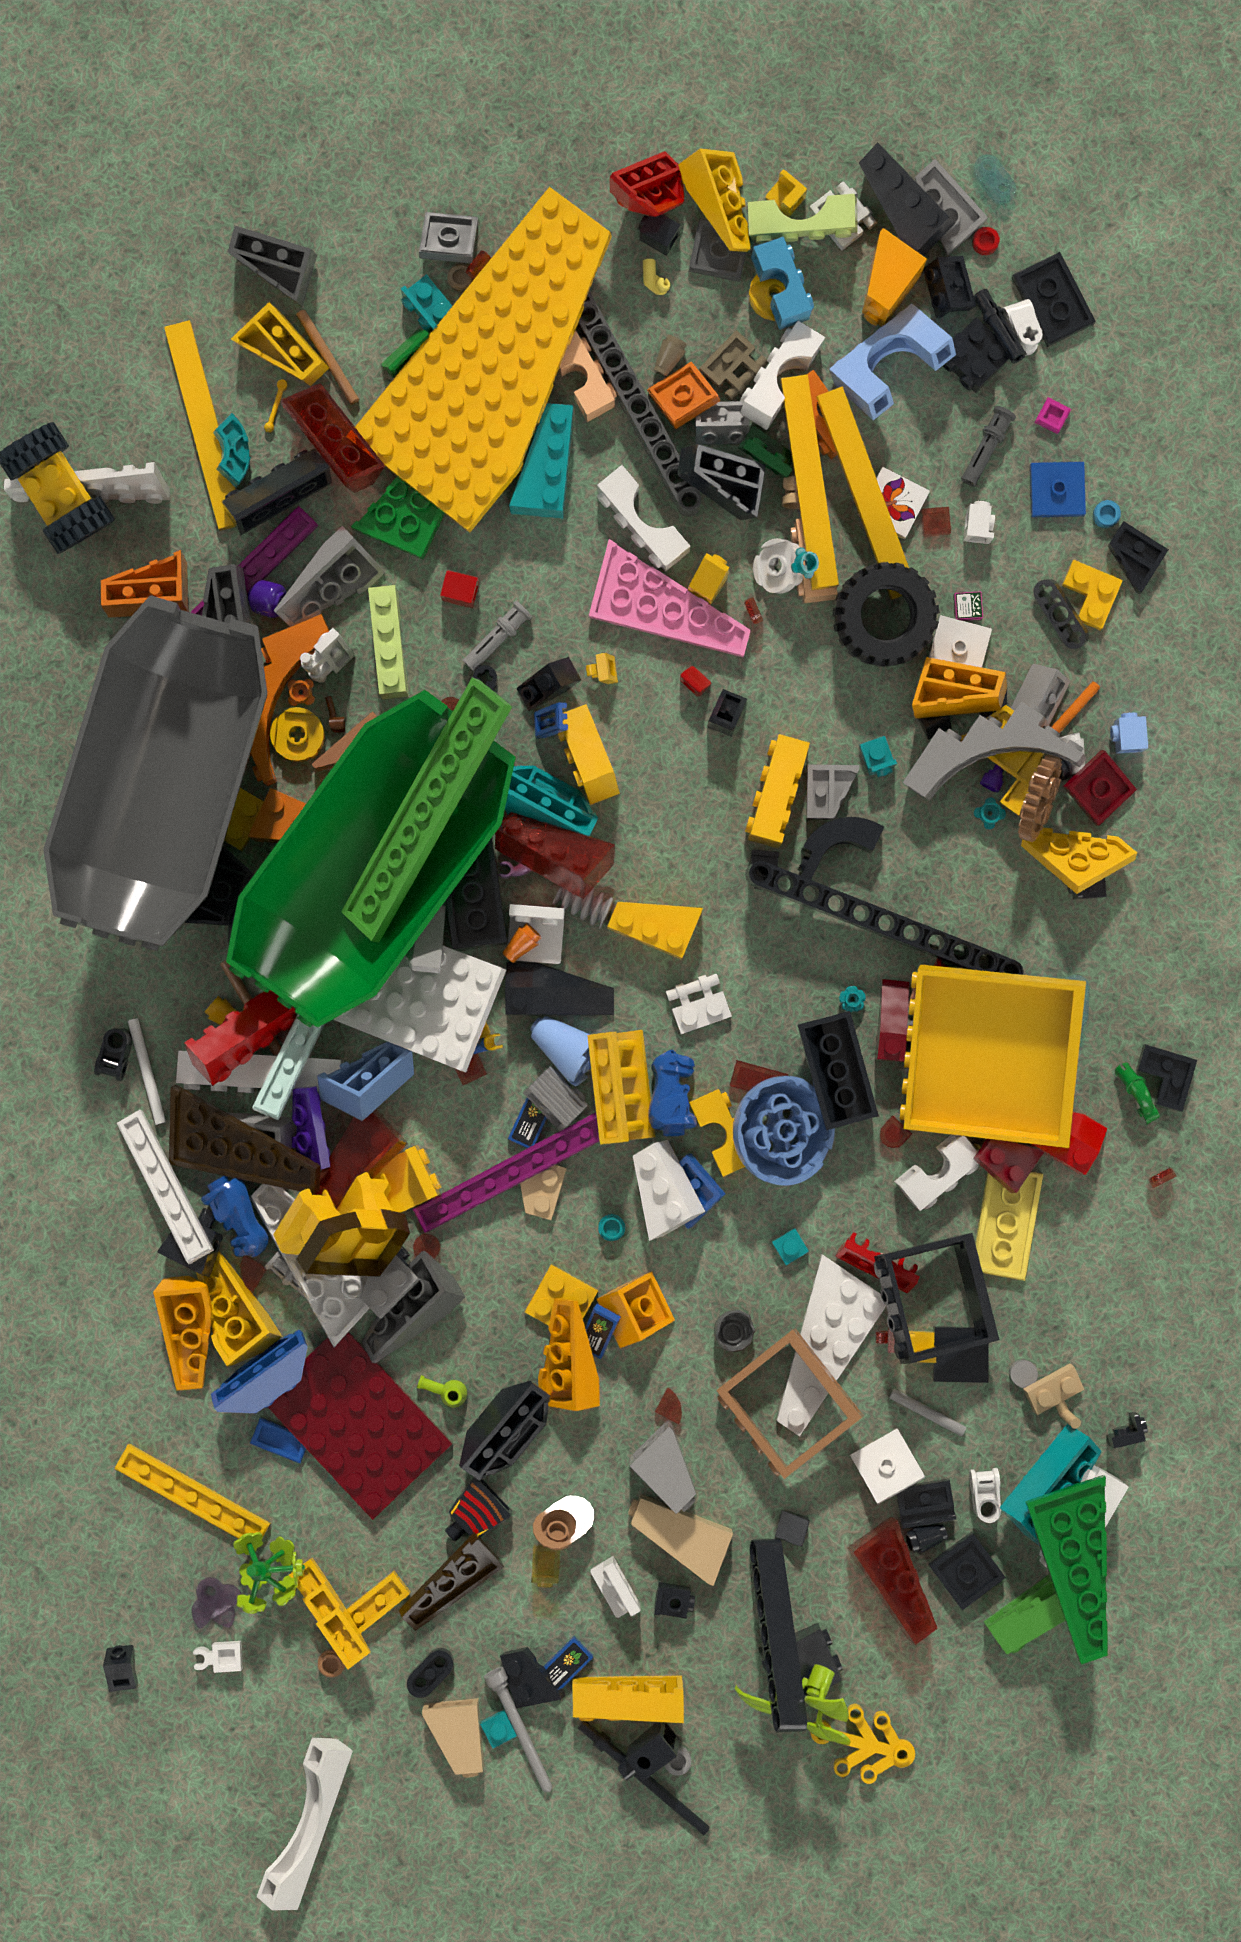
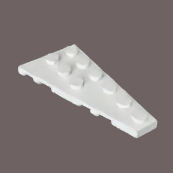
M155 462L146 463L145 469H137L134 465H125L122 471L118 472L112 468L74 471L91 499L101 496L105 503L109 500H119L123 503L146 500V502L154 504L161 503L162 500H170V489ZM4 479V490L10 498L17 502L29 501L30 498L18 479L12 481Z
M262 1184L251 1195L250 1199L277 1245L273 1234L295 1199L281 1187ZM281 1252L333 1347H335L370 1309L361 1299L368 1276L306 1274L296 1260L298 1255Z
M821 1254L800 1334L837 1380L886 1305L883 1303L879 1292ZM796 1351L776 1420L800 1436L828 1392Z

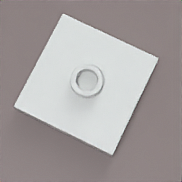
M940 615L929 658L982 667L992 629Z
M898 1429L893 1430L850 1455L877 1504L884 1502L925 1478Z

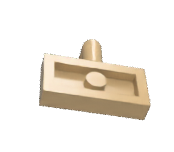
M1072 1364L1060 1368L1023 1389L1033 1412L1037 1415L1056 1406L1060 1417L1072 1428L1076 1429L1081 1425L1080 1419L1069 1411L1065 1402L1066 1399L1084 1390L1076 1369Z

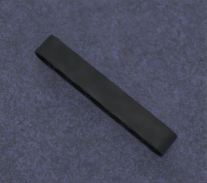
M753 1539L750 1542V1561L773 1727L776 1733L805 1731L807 1728V1712L782 1542L780 1539Z

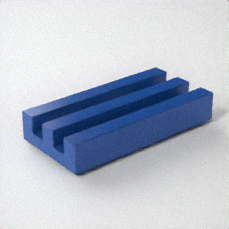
M558 702L535 711L536 738H547L568 730V724H563V721L567 719V714L562 713V710L567 708V703ZM555 713L554 717L541 721V717ZM556 723V725H554V726H551V727H549V728H546V729L541 730V728H545V727H547V726H550V725H553V724Z

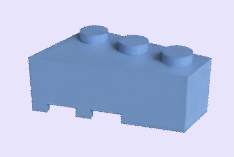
M386 1042L363 1053L361 1059L351 1064L346 1061L340 1064V1069L328 1075L325 1072L317 1075L320 1099L363 1121L414 1075L412 1051Z

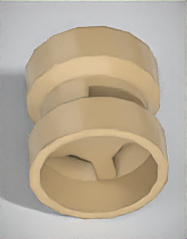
M789 476L783 479L785 495L782 497V506L788 509H799L795 476Z

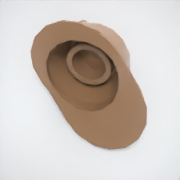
M567 1496L558 1500L535 1518L533 1534L544 1548L547 1547L552 1550L566 1549L591 1528L594 1521V1510L584 1498Z

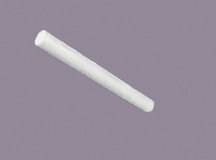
M138 1018L128 1021L155 1125L165 1123L166 1120Z

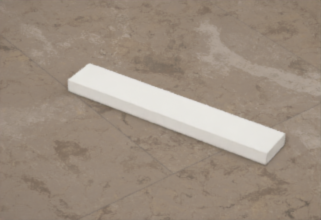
M138 1110L119 1121L117 1125L187 1263L191 1264L214 1251L144 1112Z

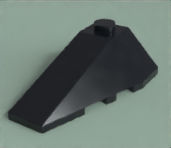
M507 962L505 1015H614V988L536 962Z

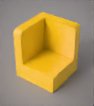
M783 169L779 173L778 182L766 194L765 199L767 201L775 200L779 210L785 216L790 217L805 200L807 188Z
M909 1331L914 1352L934 1347V1332ZM936 1357L919 1362L936 1363Z

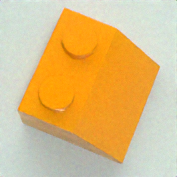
M652 1271L597 1298L599 1305L621 1316L613 1334L619 1348L642 1341L675 1321Z

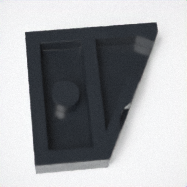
M1125 521L1120 525L1108 544L1111 553L1135 592L1139 595L1169 550Z
M528 1647L507 1651L500 1655L502 1665L508 1676L507 1681L516 1709L561 1700L566 1696L562 1688L558 1690L548 1678L550 1673L537 1662L535 1655Z

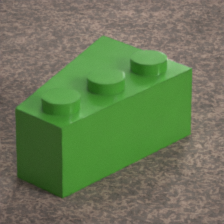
M1048 1574L984 1621L1007 1655L1011 1652L1016 1653L1020 1651L1028 1642L1065 1621L1050 1575Z

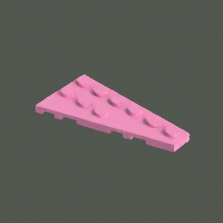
M609 539L589 618L744 658L750 629L727 614L718 611L702 598H698L682 585L654 567L645 564L637 556L630 552L628 553Z

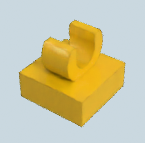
M607 653L596 654L597 664L586 665L588 677L598 678L600 682L606 684L618 683L615 656Z

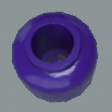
M260 580L248 592L250 608L256 614L270 618L279 617L274 609L286 595L287 591L283 585Z

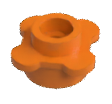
M290 680L287 687L290 694L288 702L290 705L297 706L300 703L311 705L314 703L315 698L312 695L314 683L312 680ZM300 690H303L302 695H299Z

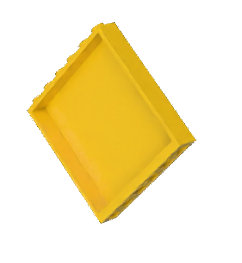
M920 965L918 972H913L911 988H916L915 999H910L909 1015H914L913 1025H908L907 1041L911 1042V1051H906L904 1068H909L908 1078H903L902 1094H907L906 1104H901L900 1120H904V1129L1069 1148L1086 981Z

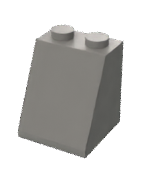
M667 1420L629 1457L630 1467L677 1514L681 1509L685 1512L695 1502L693 1497L696 1495V1491L673 1425Z

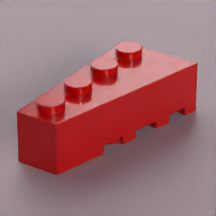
M269 990L268 993L263 991L246 1002L243 1011H232L226 1015L223 1023L217 1028L211 1025L204 1029V1036L197 1041L190 1038L184 1042L192 1065L212 1086L218 1082L225 1081L231 1075L232 1070L239 1065L247 1063L252 1058L253 1053L259 1048L268 1046L273 1041L275 1035L282 1030L289 1029L296 1019L294 1007L292 1006L289 1009L277 1001L279 996L273 991Z

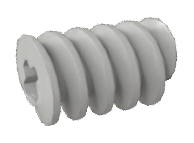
M572 877L567 882L564 880L552 904L556 905L562 900L561 908L565 910L571 905L572 915L581 910L580 919L585 920L590 915V924L594 925L600 921V929L612 908L613 898L610 897L607 901L603 902V892L594 897V887L585 892L584 882H581L576 887L574 886L575 877Z

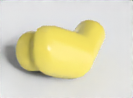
M654 259L643 260L644 285L656 295L666 294L670 289L669 280L667 278L664 280V278L656 275V261Z

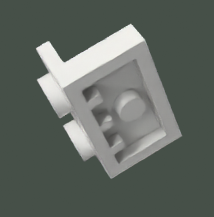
M614 1556L591 1569V1574L615 1617L619 1618L629 1612L630 1616H633L641 1611L640 1602Z

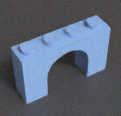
M913 304L900 311L892 320L883 327H880L864 342L858 344L854 350L838 360L829 369L834 385L837 388L843 386L846 396L872 420H875L894 404L890 388L873 373L876 364L882 358L894 352H911L919 356L936 371L956 355L952 337Z

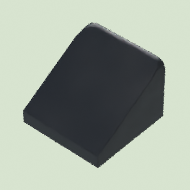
M949 715L917 718L928 740L933 738L939 728L944 732L952 728Z
M782 1510L775 1537L803 1547L810 1522L809 1518Z

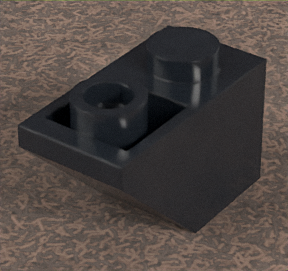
M567 657L548 663L516 689L528 711H531L567 692L579 683L581 678L572 661Z

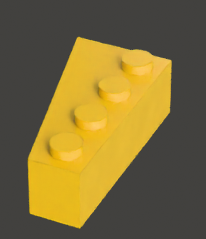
M781 734L778 735L776 741L771 740L767 755L772 756L769 766H763L759 780L764 782L762 792L756 791L752 804L753 807H757L754 818L749 816L745 832L749 833L748 840L778 849L781 846L785 835L783 832L791 813L790 808L798 788L797 783L800 779L810 745L809 742Z
M682 1676L573 1677V1717L579 1718L581 1721L607 1719L610 1721L632 1720L684 1723Z

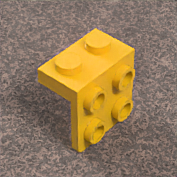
M418 1145L410 1147L404 1152L372 1166L370 1169L373 1179H381V1174H385L391 1186L387 1200L395 1212L401 1213L440 1195L438 1190L442 1188L440 1181L435 1173L431 1174L427 1165L430 1163L429 1157L425 1149H420Z

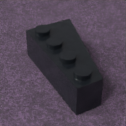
M878 142L859 162L901 241L922 256H925L956 222Z

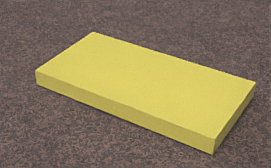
M987 1172L975 1241L983 1273L1025 1281L1043 1174L1031 1172L1018 1192L1010 1193Z

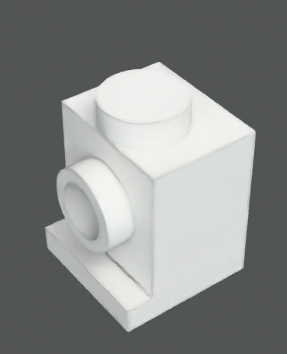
M975 501L974 504L970 503L966 510L963 541L983 544L991 543L994 533L989 531H993L995 515H991L992 506H990L989 502Z

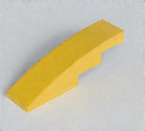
M312 1557L303 1564L305 1565L304 1574L299 1576L297 1588L304 1597L302 1600L317 1620L316 1625L346 1668L350 1669L371 1653L344 1604ZM293 1572L289 1574L291 1578H294Z

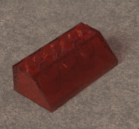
M321 383L281 399L280 404L346 488L356 493L375 483L385 468L384 463Z

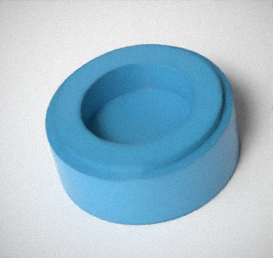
M1111 500L1101 501L1093 510V520L1101 528L1113 527L1121 516L1119 506Z

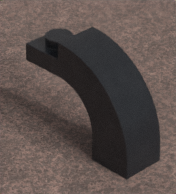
M842 817L825 823L810 835L801 849L811 855L810 857H803L798 867V871L802 872L800 876L811 880L824 853L835 845L849 844L868 853L873 852L884 826L861 817Z

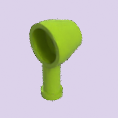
M421 1375L417 1385L418 1389L422 1388L439 1394L442 1402L451 1408L463 1405L468 1395L466 1386L458 1380H450L445 1384H441ZM456 1391L459 1397L456 1400H451L448 1393Z

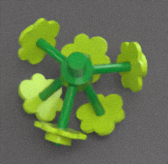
M260 1532L246 1533L233 1543L236 1554L244 1553L251 1557L249 1564L244 1563L239 1568V1573L243 1576L240 1580L241 1584L244 1586L248 1585L249 1589L252 1590L248 1596H237L236 1605L242 1608L244 1612L255 1614L265 1610L267 1602L264 1599L257 1598L256 1595L261 1585L267 1582L274 1586L273 1590L275 1593L272 1596V1600L277 1602L279 1606L286 1605L295 1596L299 1576H303L305 1565H303V1559H298L297 1552H294L295 1547L292 1541L284 1540L280 1536L277 1537L269 1545L271 1552L274 1554L265 1562L259 1561L255 1553L257 1548L263 1545V1536ZM276 1561L281 1562L283 1566L271 1567V1564ZM293 1571L294 1578L287 1575L283 1581L277 1582L271 1575L272 1573Z

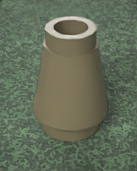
M668 334L666 340H662L653 370L667 377L686 353L684 349L687 344Z

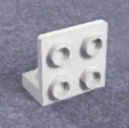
M510 904L508 944L519 926L523 927L526 923L531 925L542 937L538 941V946L516 961L560 964L565 916L564 908Z

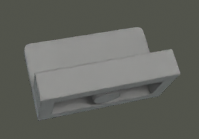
M1033 664L1011 709L1015 711L1020 702L1027 706L1030 702L1044 710L1042 715L1047 720L1043 726L1045 728L1049 726L1070 680L1058 669Z

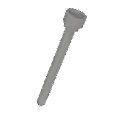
M498 1667L485 1674L484 1679L488 1688H492L493 1691L497 1692L541 1789L544 1792H550L552 1784L506 1687L508 1685V1676L504 1667Z

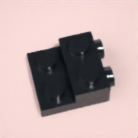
M976 317L961 333L959 332L953 338L956 355L942 367L948 372L953 371L959 377V382L965 389H972L977 393L1010 359L995 334Z

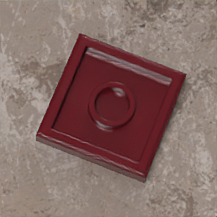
M1100 750L1063 786L1096 826H1100L1137 790L1105 750Z

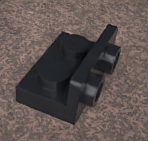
M963 256L937 257L924 267L925 281L936 318H942L949 312L968 311L976 307Z

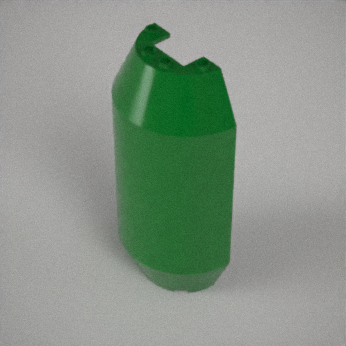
M426 690L421 691L363 725L238 897L226 962L231 965L229 970L240 978L244 976L250 978L252 976L256 979L254 984L266 993L269 990L273 991L279 996L277 1001L289 1009L292 1006L295 1007V1012L299 1014L297 1019L310 1028L312 1025L318 1028L377 995L502 824L516 756L493 740L380 942L371 941L341 912L453 712L447 705Z

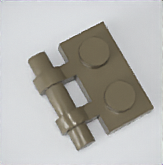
M736 330L707 359L699 371L718 389L727 382L731 387L724 394L732 401L737 395H742L746 391V386L755 378L760 368H764L768 362L764 356H760L756 361L750 358L756 348ZM743 365L747 371L738 379L733 373Z

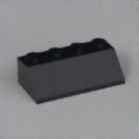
M315 448L310 451L303 450L299 452L293 461L286 465L285 463L278 464L271 470L272 473L263 478L258 476L252 479L244 489L240 491L238 489L233 490L225 496V499L222 501L223 507L240 535L245 534L332 483L330 467Z
M847 1011L798 1024L799 1034L825 1129L830 1130L878 1117L877 1107L851 1012Z

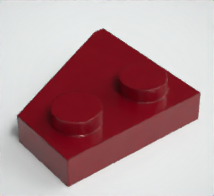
M986 1139L973 1159L1010 1193H1017L1044 1152L1009 1141Z

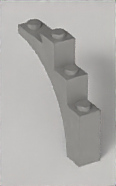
M1020 702L1003 729H1001L1003 724L992 716H988L985 719L979 715L963 741L960 742L962 738L960 735L950 729L944 732L939 728L903 783L930 801L940 787L958 771L978 760L996 754L1017 751L1038 752L1062 758L1078 767L1082 766L1086 757L1082 753L1083 747L1074 741L1069 740L1066 743L1058 738L1060 733L1049 726H1046L1045 729L1042 728L1047 721L1042 715L1044 710L1031 702L1028 706Z

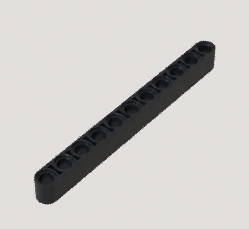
M755 862L746 869V880L754 887L961 968L1003 973L1005 966L1009 964L1013 968V974L1023 975L1024 973L1023 966L1014 959L767 862ZM757 866L765 871V878L761 882L753 877V870ZM782 876L787 877L790 881V888L786 892L778 887V880ZM807 886L815 890V898L812 901H807L803 896V891ZM832 896H836L840 900V907L837 911L831 910L828 905L829 899ZM857 906H861L865 910V917L861 921H858L853 914ZM882 916H886L890 920V926L886 931L879 927V919ZM908 925L913 927L915 931L912 940H907L904 937V929ZM933 935L937 936L940 942L936 950L931 949L928 943ZM957 945L962 946L964 949V956L960 960L956 959L953 953ZM982 955L987 956L989 960V965L984 970L980 968L978 963Z

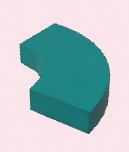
M231 413L215 429L213 434L218 439L222 450L221 462L216 470L236 488L245 477L249 468V440L242 424Z

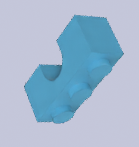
M783 236L754 246L751 259L760 282L767 279H777L785 286L783 292L772 296L770 304L779 330L793 326L797 321L804 322L809 320L814 303L810 293L806 294L803 287L804 277L801 270L796 269L793 262L795 256L791 245L786 244Z

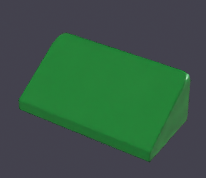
M417 329L381 363V366L395 378L418 348L429 338V333L425 330Z

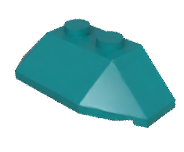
M534 765L514 766L505 806L507 815L555 841L588 840L598 820V816L596 813H593L590 804L582 792Z

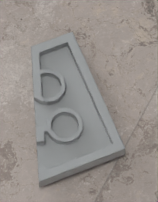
M936 159L915 177V181L956 222L940 239L946 255L949 256L982 226L988 217Z

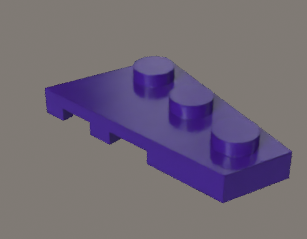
M317 1086L295 1088L292 1094V1120L297 1129L296 1136L292 1137V1147L296 1148V1152L321 1165L320 1169L330 1167V1152L326 1143L325 1123L322 1120L321 1099Z

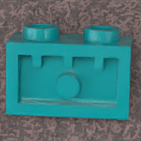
M427 274L408 289L405 285L401 288L403 298L400 300L410 313L414 310L419 316V319H417L419 325L427 332H432L438 327L439 322L452 307L451 303Z

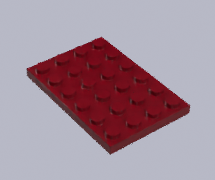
M350 1332L335 1347H333L330 1339L327 1337L305 1358L301 1381L292 1390L283 1393L275 1399L268 1407L372 1520L453 1444L378 1362L372 1363L365 1348Z

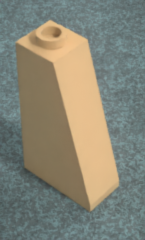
M640 1494L638 1501L633 1499L628 1511V1515L632 1516L631 1525L706 1583L714 1586L733 1535L732 1529L689 1512H684L683 1510L676 1514L666 1503Z

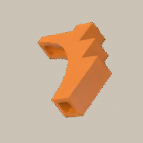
M322 614L262 639L265 647L261 648L266 662H272V664L264 667L268 695L250 756L253 757L256 764L252 769L258 782L263 781L267 786L277 782L271 763L269 745L273 713L287 682L301 667L300 656L303 653L313 655L316 652L313 646L324 633L329 632Z

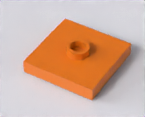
M692 361L647 389L651 399L675 430L720 402L719 395Z

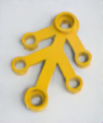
M851 1704L847 1708L849 1713L848 1719L856 1724L863 1737L841 1732L851 1741L850 1745L847 1746L859 1749L845 1758H838L834 1761L833 1768L836 1775L839 1777L847 1776L853 1766L875 1753L886 1756L873 1765L867 1764L860 1769L861 1779L866 1784L874 1783L878 1774L893 1765L905 1768L912 1764L915 1759L913 1745L908 1740L898 1738L890 1724V1717L885 1711H877L873 1716V1722L878 1729L884 1732L889 1744L877 1740L864 1718V1712L860 1705ZM853 1709L860 1711V1715L856 1718L850 1715ZM885 1716L887 1720L884 1724H878V1717ZM822 1720L824 1726L831 1728L829 1722ZM811 1733V1737L816 1743L826 1744L829 1742ZM905 1750L907 1754L904 1758H898V1751ZM840 1763H844L847 1765V1768L844 1771H838L837 1766ZM871 1770L873 1771V1776L865 1778L864 1772Z

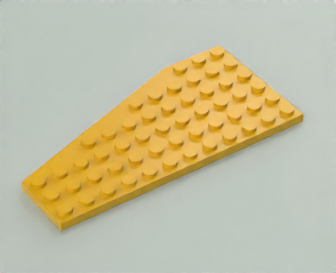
M549 186L439 322L438 327L430 333L429 338L418 348L358 422L348 437L470 533L521 471L522 461L537 423L541 420L554 386V379L583 312L584 302L608 248L612 237L611 232Z

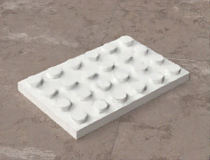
M442 946L440 973L412 971L405 958H403L376 996L333 1020L466 1072L506 970Z

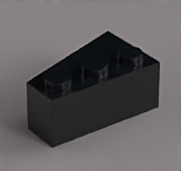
M699 444L681 448L677 472L679 477L737 519L757 518L766 464Z

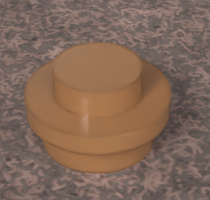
M334 1649L324 1651L318 1659V1669L326 1677H337L345 1668V1665Z

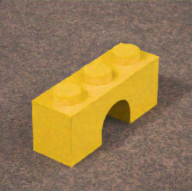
M717 1089L690 1101V1107L700 1127L709 1123H718L726 1132L724 1144L711 1151L721 1175L724 1177L744 1168L745 1166L738 1157L734 1146V1118H732L728 1108L732 1107L727 1093H721Z

